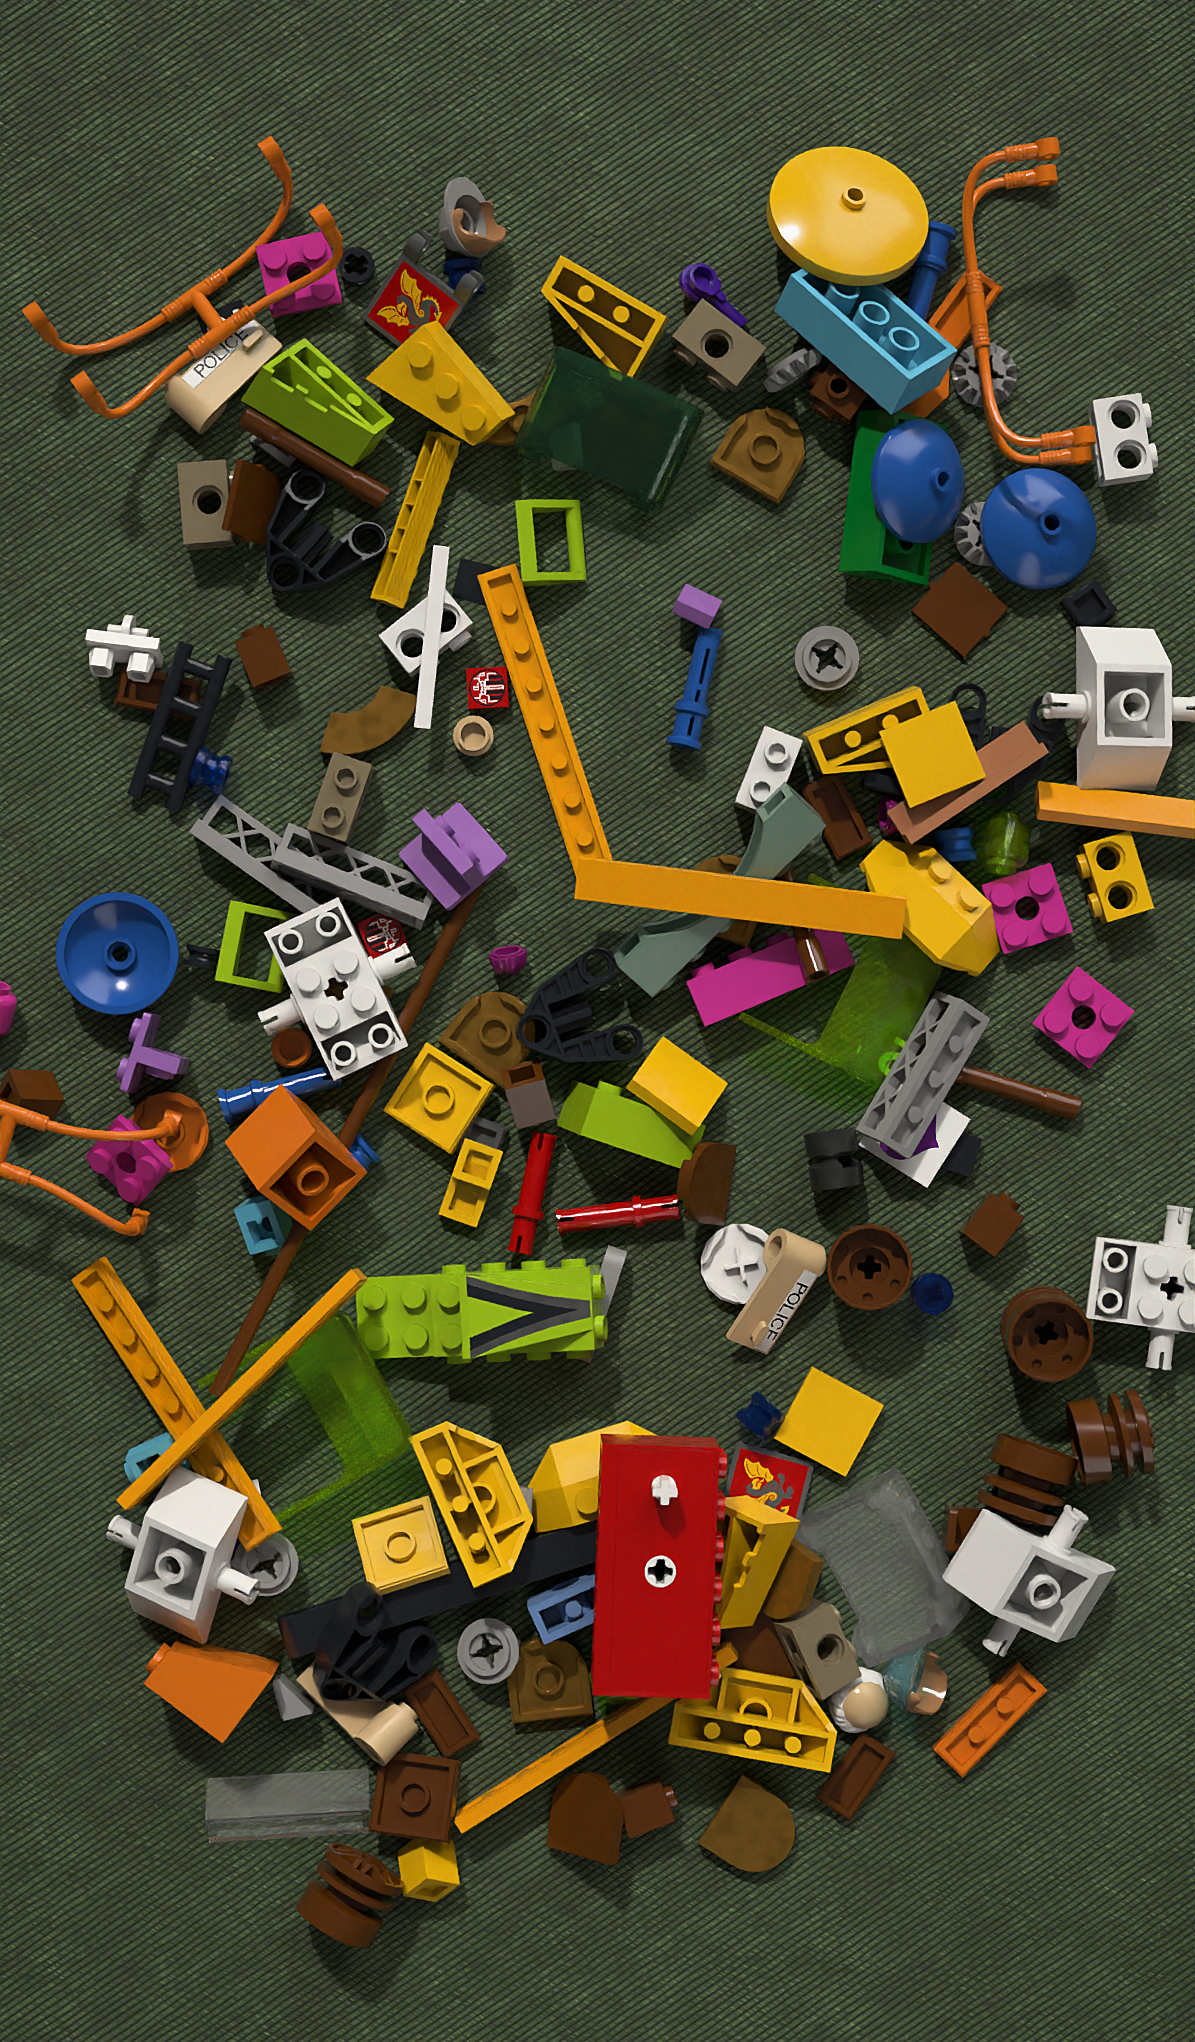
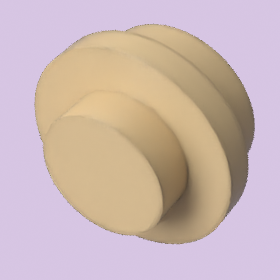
M467 716L461 719L453 732V740L457 749L467 756H480L490 749L494 739L491 725L487 720L479 716Z

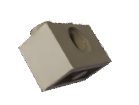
M703 298L674 333L671 343L676 348L673 353L682 362L690 367H693L696 363L708 373L705 378L713 386L723 392L728 388L734 394L759 364L766 352L764 345ZM711 341H720L725 344L728 352L721 358H713L706 353L705 346Z
M226 459L177 463L184 546L188 550L236 546L235 534L222 530L234 470H230ZM210 495L220 497L221 506L217 512L213 514L201 512V502L205 497Z
M333 751L307 829L318 835L349 845L375 770L373 765Z
M812 1598L809 1606L803 1612H799L793 1617L777 1619L773 1622L798 1680H803L814 1697L824 1700L862 1676L856 1663L859 1659L858 1653L852 1643L845 1638L840 1627L843 1625L842 1617L832 1604ZM822 1640H824L823 1649L818 1654V1645Z

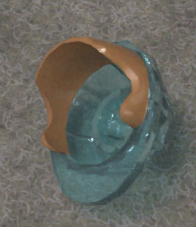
M922 1642L919 1648H905L891 1656L882 1677L883 1686L889 1698L897 1706L901 1707L902 1712L907 1715L911 1712L923 1715L936 1713L942 1705L947 1691V1675L935 1661L940 1656L931 1652L930 1644Z

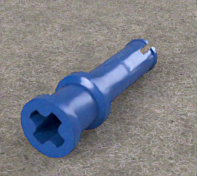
M929 221L925 243L920 255L912 265L915 273L906 300V305L924 321H926L938 276H942L948 267L945 259L950 242L956 239L958 233L953 227L934 221Z
M698 626L683 698L678 699L674 706V711L677 712L672 735L667 736L666 743L668 745L690 751H701L702 744L699 742L703 721L709 717L710 713L708 710L709 706L705 704L721 636L723 635L722 630L713 627L706 629Z
M323 1066L263 1084L261 1080H250V1085L231 1091H225L221 1088L217 1090L225 1122L228 1125L233 1123L234 1118L253 1113L280 1084L298 1098L338 1087L342 1088L341 1078L335 1081L333 1078L323 1080L324 1077L331 1075L328 1067Z

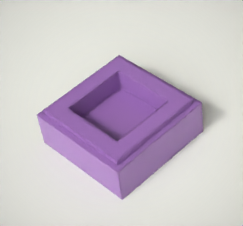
M685 584L672 612L709 629L722 600Z

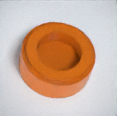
M298 1028L283 1029L272 1040V1055L275 1061L283 1067H300L312 1055L313 1046L310 1037Z

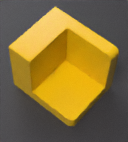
M413 1839L398 1851L401 1880L404 1882L402 1888L403 1896L437 1902L460 1885L455 1847L452 1840L448 1844Z

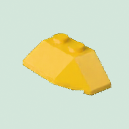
M883 839L859 864L862 873L866 874L870 892L907 897L903 933L936 964L958 971H967L969 975L977 977L999 953L1000 949L992 904L933 847L916 844L908 846L904 842Z
M627 1420L550 1444L528 1485L529 1488H533L532 1523L535 1533L573 1527L597 1519L600 1433L656 1434Z
M448 1421L409 1437L426 1482L473 1588L475 1589L511 1573L532 1525L533 1517L502 1446Z
M725 1667L719 1671L718 1688L710 1687V1699L680 1698L675 1702L668 1744L830 1773L837 1731L803 1680Z

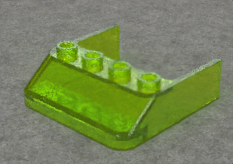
M810 873L804 882L809 885L841 888L813 873ZM903 932L902 939L870 936L820 1038L815 1043H804L744 1012H740L736 1020L858 1081L869 1085L880 1084L886 1078L908 1040L944 966L936 964Z
M340 1309L287 1362L344 1463V1471L341 1476L281 1508L274 1515L278 1522L285 1520L401 1456L412 1442V1430L351 1319ZM290 1328L247 1351L240 1366L268 1351ZM220 1367L198 1379L196 1382L201 1388L214 1381Z

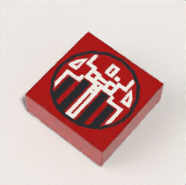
M507 666L466 669L469 710L509 708Z
M379 914L357 923L368 954L373 959L402 946L404 943L410 947L399 920Z

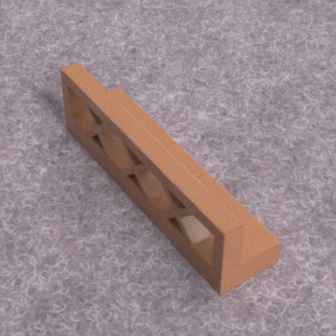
M1024 721L976 752L986 775L985 778L911 808H908L906 800L886 812L908 846L1049 753L1043 742L1040 744L1037 742Z

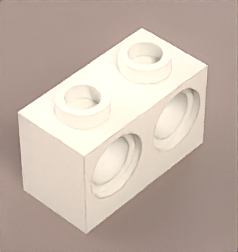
M1141 393L1092 400L1087 410L1089 423L1091 426H1095L1097 443L1093 445L1099 487L1147 480L1153 474V468L1158 466L1156 446L1154 443L1149 444L1147 428H1150L1152 425L1149 404L1142 403ZM1119 410L1127 413L1131 420L1130 427L1126 429L1116 427L1111 419L1112 412ZM1122 450L1132 452L1137 459L1136 467L1133 469L1122 467L1118 462V452Z
M446 589L443 612L453 614L456 617V625L451 631L440 633L438 656L449 647L453 652L461 648L472 638L469 631L474 628L473 622ZM428 596L379 635L380 640L411 678L417 673L420 675L422 654L415 658L407 657L402 653V646L407 639L412 637L423 641Z
M764 726L735 799L734 806L755 814L756 810L784 782L787 783L803 740Z

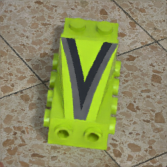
M586 1258L561 1260V1267L546 1268V1260L521 1262V1269L506 1270V1262L481 1264L482 1271H466V1264L443 1265L442 1273L367 1277L368 1282L356 1292L359 1359L434 1356L447 1357V1364L471 1363L472 1358L486 1355L487 1362L511 1361V1354L526 1353L527 1360L551 1359V1352L566 1351L567 1359L591 1357V1350L604 1347V1340H607L608 1336L607 1318L605 1315H602L601 1299L605 1298L606 1292L604 1275L599 1273V1265L586 1266Z

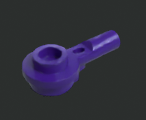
M704 263L689 265L682 270L679 276V285L687 298L697 303L703 298L740 328L745 324L747 319L726 300V295L720 290L721 282L710 266Z

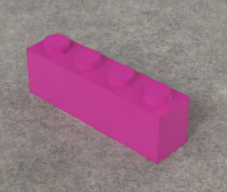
M813 929L816 938L820 941L830 974L855 964L842 932ZM788 931L766 939L767 948L752 953L749 946L728 955L730 963L715 969L713 962L690 971L693 979L686 981L685 984L704 1027L810 983L806 980L796 950L795 938H790Z

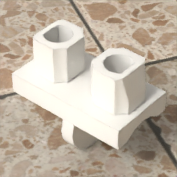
M125 615L122 626L109 624L107 632L87 629L85 641L89 653V667L93 676L108 678L113 674L115 662L128 664L126 672L129 679L148 683L155 667L162 668L164 656L160 651V638L149 637V629L136 628L135 616Z

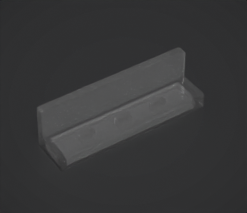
M368 1769L219 1777L207 1780L205 1821L210 1843L372 1833L368 1832L371 1818Z

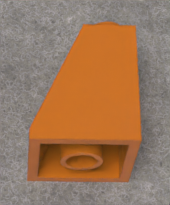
M282 1084L225 1141V1144L256 1189L310 1231L368 1173L312 1109Z
M177 1638L171 1647L163 1643L144 1668L150 1673L144 1685L221 1743H224L272 1679L279 1663L272 1658Z

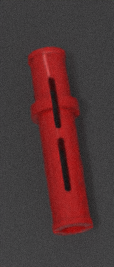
M532 1131V1139L518 1204L512 1208L511 1214H515L509 1246H507L508 1251L532 1255L533 1253L532 1248L538 1220H543L544 1212L540 1211L555 1141L558 1136Z
M677 1194L641 1199V1196H633L632 1201L563 1210L556 1209L559 1235L636 1224V1228H642L644 1223L673 1219L680 1220Z

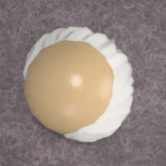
M859 1667L862 1676L833 1693L827 1699L834 1722L842 1730L850 1733L867 1731L868 1728L877 1726L886 1717L889 1708V1690L886 1680L880 1673L864 1667Z

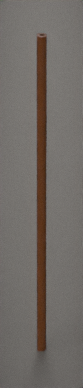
M487 880L455 906L398 1018L405 1038H407ZM400 1050L376 1061L338 1136L339 1141L348 1150H350ZM295 1220L208 1391L219 1398L228 1390L309 1231L297 1220Z

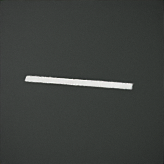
M433 545L414 722L415 728L430 729L450 548L446 546Z

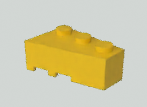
M560 255L541 292L620 383L630 391L670 319Z
M437 320L422 325L366 378V380L472 446L486 441L516 414Z
M911 686L806 731L802 735L817 771L822 774L892 768L878 732L930 710L921 688Z
M748 1496L725 1497V1520H717V1531H721V1537L724 1538L723 1562H715V1572H719L720 1579H722L721 1604H714L713 1613H718L721 1629L753 1626L801 1522Z

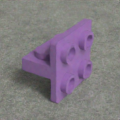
M461 803L454 804L442 816L439 815L435 819L425 809L419 812L412 820L422 833L399 852L400 858L448 911L458 905L509 859L506 853Z
M144 1012L142 1019L135 1018L128 1041L134 1043L130 1057L122 1058L116 1075V1081L121 1082L119 1091L137 1093L144 1070L147 1074L166 1080H173L175 1074H186L190 1061L189 1058L152 1047L161 1020L160 1015Z

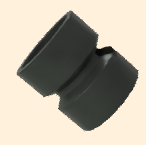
M855 1127L803 1134L806 1156L813 1159L814 1162L808 1169L812 1191L864 1184L861 1163L853 1157V1154L858 1150Z

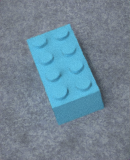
M800 269L790 275L774 309L790 327L800 333L821 354L826 356L850 380L854 381L891 415L939 386L958 351L882 283L870 286L837 284L819 278L804 269Z

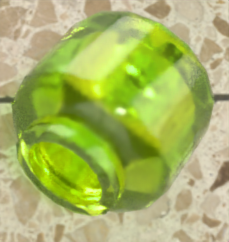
M1009 812L996 813L994 818L985 820L979 826L976 848L977 860L985 865L984 868L987 872L992 874H1015L1017 869L1022 868L1028 862L1031 840L1030 828L1025 823L1019 821V816Z

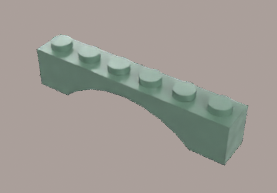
M786 782L756 810L754 828L747 850L732 875L772 880L775 876L780 877L789 870L793 864V859L804 848H810L820 839L826 824L819 813ZM683 913L663 921L640 924L612 953L618 967L653 997L660 990L663 991L669 988L676 980L678 972L688 962L696 961L704 953L706 944L717 933L722 934L727 931L735 919Z

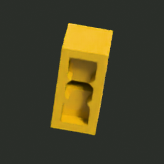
M1131 831L1078 847L1080 855L1075 856V861L1081 878H1088L1092 893L1087 895V900L1094 918L1100 917L1101 923L1104 924L1154 908ZM1101 848L1110 849L1114 853L1116 863L1112 870H1104L1097 864L1096 856ZM1113 887H1120L1127 893L1128 901L1123 909H1116L1109 903L1108 894Z

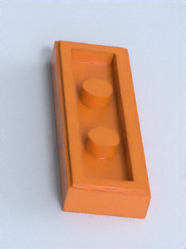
M1016 1660L932 1748L963 1778L1048 1690Z

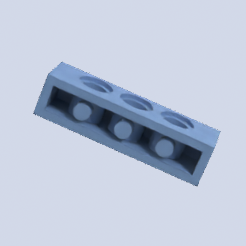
M658 1559L653 1570L660 1571L662 1564L665 1563L664 1560ZM595 1567L527 1597L528 1610L544 1645L593 1623Z

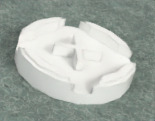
M730 1224L717 1230L705 1243L700 1257L701 1274L707 1287L719 1299L732 1304L747 1303L768 1269L764 1265L762 1256L764 1245L769 1236L762 1229L749 1224Z

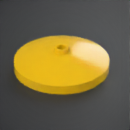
M822 147L797 155L780 169L773 181L767 200L766 213L768 225L773 238L782 251L802 269L819 278L837 284L870 286L897 278L905 273L917 260L925 243L929 228L927 208L922 195L914 183L900 169L885 159L854 148Z

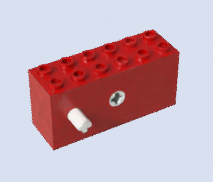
M600 1433L591 1662L592 1695L710 1699V1687L718 1688L719 1662H717L716 1655H712V1646L720 1645L721 1626L720 1620H718V1613H713L714 1604H721L722 1579H720V1573L715 1572V1562H723L724 1538L721 1537V1531H717V1520H725V1495H723V1490H718L719 1479H726L727 1454H725L724 1449L719 1447L716 1438ZM663 1559L665 1563L662 1564L661 1570L654 1571L653 1567L656 1566L657 1560Z

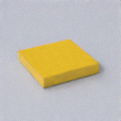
M956 701L878 732L908 808L986 777Z
M662 1036L626 1088L692 1136L728 1083Z
M426 1042L383 1111L453 1155L463 1136L496 1086Z
M811 1366L777 1429L774 1439L846 1477L884 1405Z
M429 1495L351 1520L367 1582L375 1584L381 1595L451 1573Z

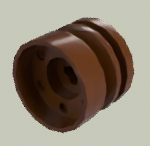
M874 1224L855 1226L841 1234L831 1247L826 1264L828 1280L836 1295L850 1306L863 1310L882 1309L899 1300L909 1287L913 1272L911 1253L903 1239L889 1228ZM866 1255L874 1256V1262L881 1264L880 1272H874L872 1279H866L864 1272L857 1270L858 1262H865Z
M1045 1285L1026 1288L1010 1300L1002 1314L1000 1331L1003 1344L1020 1371L1034 1380L1051 1383L1066 1380L1082 1370L1091 1356L1094 1342L1091 1323L1073 1297L1059 1288ZM1048 1322L1053 1331L1051 1334L1044 1332L1040 1338L1035 1328L1037 1326L1044 1327Z
M1129 1389L1124 1391V1410H1122L1117 1394H1108L1107 1413L1101 1414L1098 1404L1093 1397L1066 1402V1420L1074 1458L1079 1460L1077 1470L1085 1487L1111 1482L1113 1473L1112 1462L1118 1461L1126 1478L1134 1476L1133 1458H1135L1141 1474L1145 1475L1154 1472L1155 1442L1149 1415L1142 1405L1137 1390Z
M998 1432L989 1458L1005 1467L1003 1475L984 1473L983 1480L999 1487L998 1492L979 1489L976 1499L1007 1518L1029 1525H1048L1054 1527L1060 1516L1044 1509L1045 1504L1064 1508L1066 1501L1050 1492L1052 1484L1071 1486L1079 1460L1049 1447Z
M337 1842L330 1843L324 1854L327 1860L320 1861L316 1869L326 1882L310 1880L296 1905V1909L304 1919L323 1933L350 1946L369 1949L383 1925V1919L373 1908L390 1911L394 1905V1900L391 1896H399L404 1882L395 1872L374 1856L348 1845Z

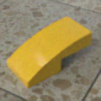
M465 1138L438 1214L477 1228L503 1151Z

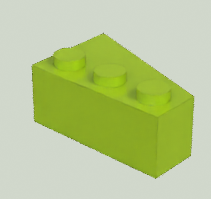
M305 338L264 365L241 399V401L352 467L374 451L395 420Z
M575 1080L571 1081L556 1126L677 1168H681L685 1159H691L695 1152L693 1146L702 1139L706 1125L701 1124L691 1136L636 1095L634 1100L621 1097L623 1088L599 1081L597 1088Z

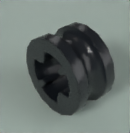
M350 247L343 252L338 269L342 279L348 285L362 287L373 279L375 263L372 255L366 249ZM355 258L358 262L366 260L368 265H363L366 272L361 276L356 272L348 274L346 269H350L348 262L350 259Z
M190 944L186 945L189 956L183 960V964L217 970L216 959L220 955V950Z

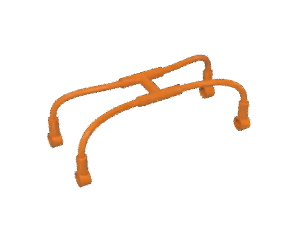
M271 135L258 143L257 146L268 161L276 177L282 180L283 197L275 217L263 234L240 257L223 270L218 269L162 308V313L143 325L113 339L89 345H72L58 338V332L36 301L22 309L24 315L45 343L51 344L57 350L71 355H92L121 347L148 334L167 321L171 323L192 307L207 325L210 331L195 340L191 345H188L187 351L169 364L136 396L118 408H107L106 401L84 370L70 379L94 413H99L107 419H118L129 414L193 358L197 360L254 320L256 318L255 315L265 308L326 276L341 261L343 256V237L335 225L336 222L331 213L321 203L308 213L328 245L333 247V254L326 263L304 277L260 299L251 306L245 305L241 310H238L224 321L208 301L207 297L224 286L225 283H228V278L238 272L257 255L255 246L267 244L284 222L293 198L291 169L284 158L282 150Z
M1056 137L1042 138L1026 145L1005 147V150L992 153L981 159L971 170L967 178L962 201V234L967 272L965 276L967 283L966 295L974 359L978 360L981 394L987 425L995 445L1006 458L1020 465H1040V468L1068 464L1082 465L1093 462L1091 445L1097 443L1095 426H1080L1062 432L1041 434V437L1028 438L1013 433L1002 420L996 404L989 362V346L991 344L982 273L978 272L973 216L979 200L991 190L1001 187L1013 189L1025 186L1046 187L1057 184L1056 165L1047 164L1034 167L1031 170L1005 173L1004 177L989 180L975 189L976 183L983 171L995 163L1001 161L1014 163L1034 159L1047 161L1060 157L1059 139ZM1005 440L1024 448L1042 447V450L1068 448L1039 452L1038 456H1027L1012 450Z
M0 1100V1178L19 1183L20 1185L28 1186L29 1184L40 1188L120 1234L136 1236L145 1233L151 1212L135 1207L130 1220L123 1224L65 1189L32 1175V1171L5 1162L17 1123L42 1132L49 1130L67 1136L100 1141L131 1142L169 1137L170 1135L176 1137L183 1114L167 1109L163 1120L154 1129L103 1131L51 1121L48 1116Z

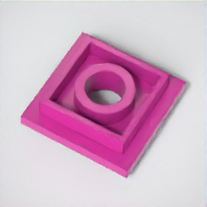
M321 231L255 246L266 295L290 284L289 273L293 268L304 266L313 272L332 256L331 247L326 242ZM334 268L318 281L269 306L272 319L343 303L336 269Z
M1051 863L981 885L984 897L992 904L997 937L1003 955L1073 932ZM1027 897L1036 903L1037 913L1032 920H1023L1016 914L1015 906L1020 898Z
M1076 966L1031 1024L1090 1069L1135 1011ZM1078 1006L1089 1008L1093 1014L1092 1024L1084 1030L1077 1028L1072 1022V1013Z
M120 1114L106 1131H140L142 1129L131 1118L127 1120ZM152 1139L131 1142L98 1140L85 1155L91 1168L95 1172L103 1174L118 1189L119 1195L127 1202H132L136 1207L144 1201L174 1166L169 1161L171 1157Z

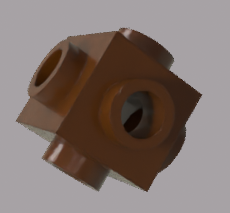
M832 362L827 368L821 364L807 383V385L812 387L808 398L813 402L811 408L826 420L831 421L835 417L847 427L870 396ZM837 387L842 389L843 393L836 394L831 389Z

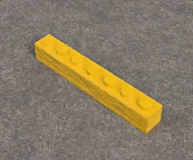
M427 431L370 598L391 607L404 608L409 598L413 579L417 575L421 556L425 552L429 533L434 526L437 510L442 503V495L446 484L450 480V472L458 456L461 441L442 432Z

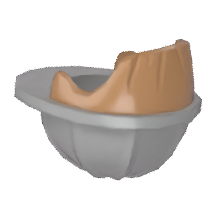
M457 177L448 183L444 192V206L437 216L438 234L441 236L446 248L467 257L481 258L492 248L504 241L507 231L505 227L499 226L495 222L493 216L494 205L490 201H485L475 183L466 177Z

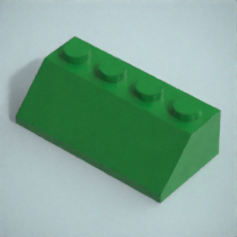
M885 409L858 411L839 572L863 579L928 586L933 541L909 543L897 538L886 528L874 505L871 490V470L879 443L886 433L897 424L908 420H927L938 425L945 432L947 426L901 410L896 411L892 415Z

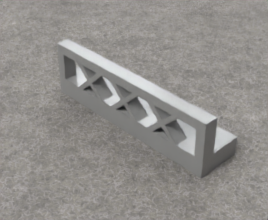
M221 794L202 820L198 819L189 832L302 913L321 906L314 901L310 885L306 884V895L294 887L305 883L298 880L287 882L281 877L280 873L273 872L262 864L263 862L272 861L276 851L275 843L280 845L282 838ZM223 806L236 815L239 832L221 835L210 827V824ZM243 821L255 828V830L244 831ZM263 834L269 838L272 856L254 858L249 855L245 836ZM240 837L242 849L228 839ZM289 844L288 849L305 855L300 850L295 848L293 845ZM339 897L341 903H343L345 899Z
M288 823L271 862L270 869L399 920L419 930L422 928L434 895L414 873L291 823ZM292 836L309 842L314 856L308 857L288 849ZM318 847L326 849L327 851L320 853ZM335 854L346 857L352 871L347 873L325 864L323 859ZM355 862H358V863L363 864V865H365V866H363V867H361V868H357ZM374 869L383 872L389 887L384 888L362 879L361 874ZM393 877L402 881L395 884ZM409 885H415L427 890V894L423 903L400 894L398 890Z
M936 990L858 1124L856 1131L882 1143L900 1156L910 1159L989 1023L990 1018L964 1000ZM944 1005H948V1008L945 1011L942 1018L936 1022V1019L940 1014L941 1010L943 1009ZM926 1043V1046L923 1049L922 1053L916 1056V1053L918 1052L921 1045ZM906 1077L901 1089L896 1091L900 1081ZM885 1113V1117L878 1129H873L879 1117Z

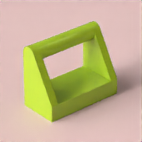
M530 499L515 501L523 587L587 581L580 500ZM565 511L570 572H538L533 514Z
M230 900L215 980L282 993L285 976L274 953L267 982L238 977L236 975L248 914L280 919L279 925L297 917V914Z

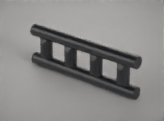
M180 640L178 641L127 792L128 795L140 799L143 798L146 787L167 794L169 798L166 808L176 812H181L233 661V659L217 654L214 666L191 658L194 645ZM185 673L208 681L201 704L177 696ZM172 711L195 719L188 742L165 734ZM159 749L182 757L175 780L152 773Z

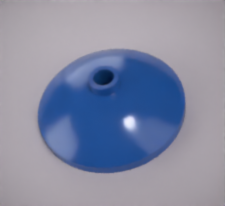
M927 420L904 421L886 433L874 455L871 470V490L874 505L883 524L897 538L909 543H927L938 539L952 526L962 504L965 487L962 461L952 439L941 427Z
M1031 468L1018 471L1006 477L990 492L981 512L980 536L989 561L1004 578L1023 588L1048 590L1068 583L1086 567L1095 547L1096 521L1087 497L1073 481L1052 470ZM1045 518L1052 520V531L1046 528L1044 524Z
M110 892L86 900L68 916L58 936L56 961L63 983L79 1002L102 1013L129 1014L140 1011L155 1003L167 991L178 968L179 944L171 922L155 904L134 894ZM119 947H125L128 950V958L124 962H118L115 959L114 953Z

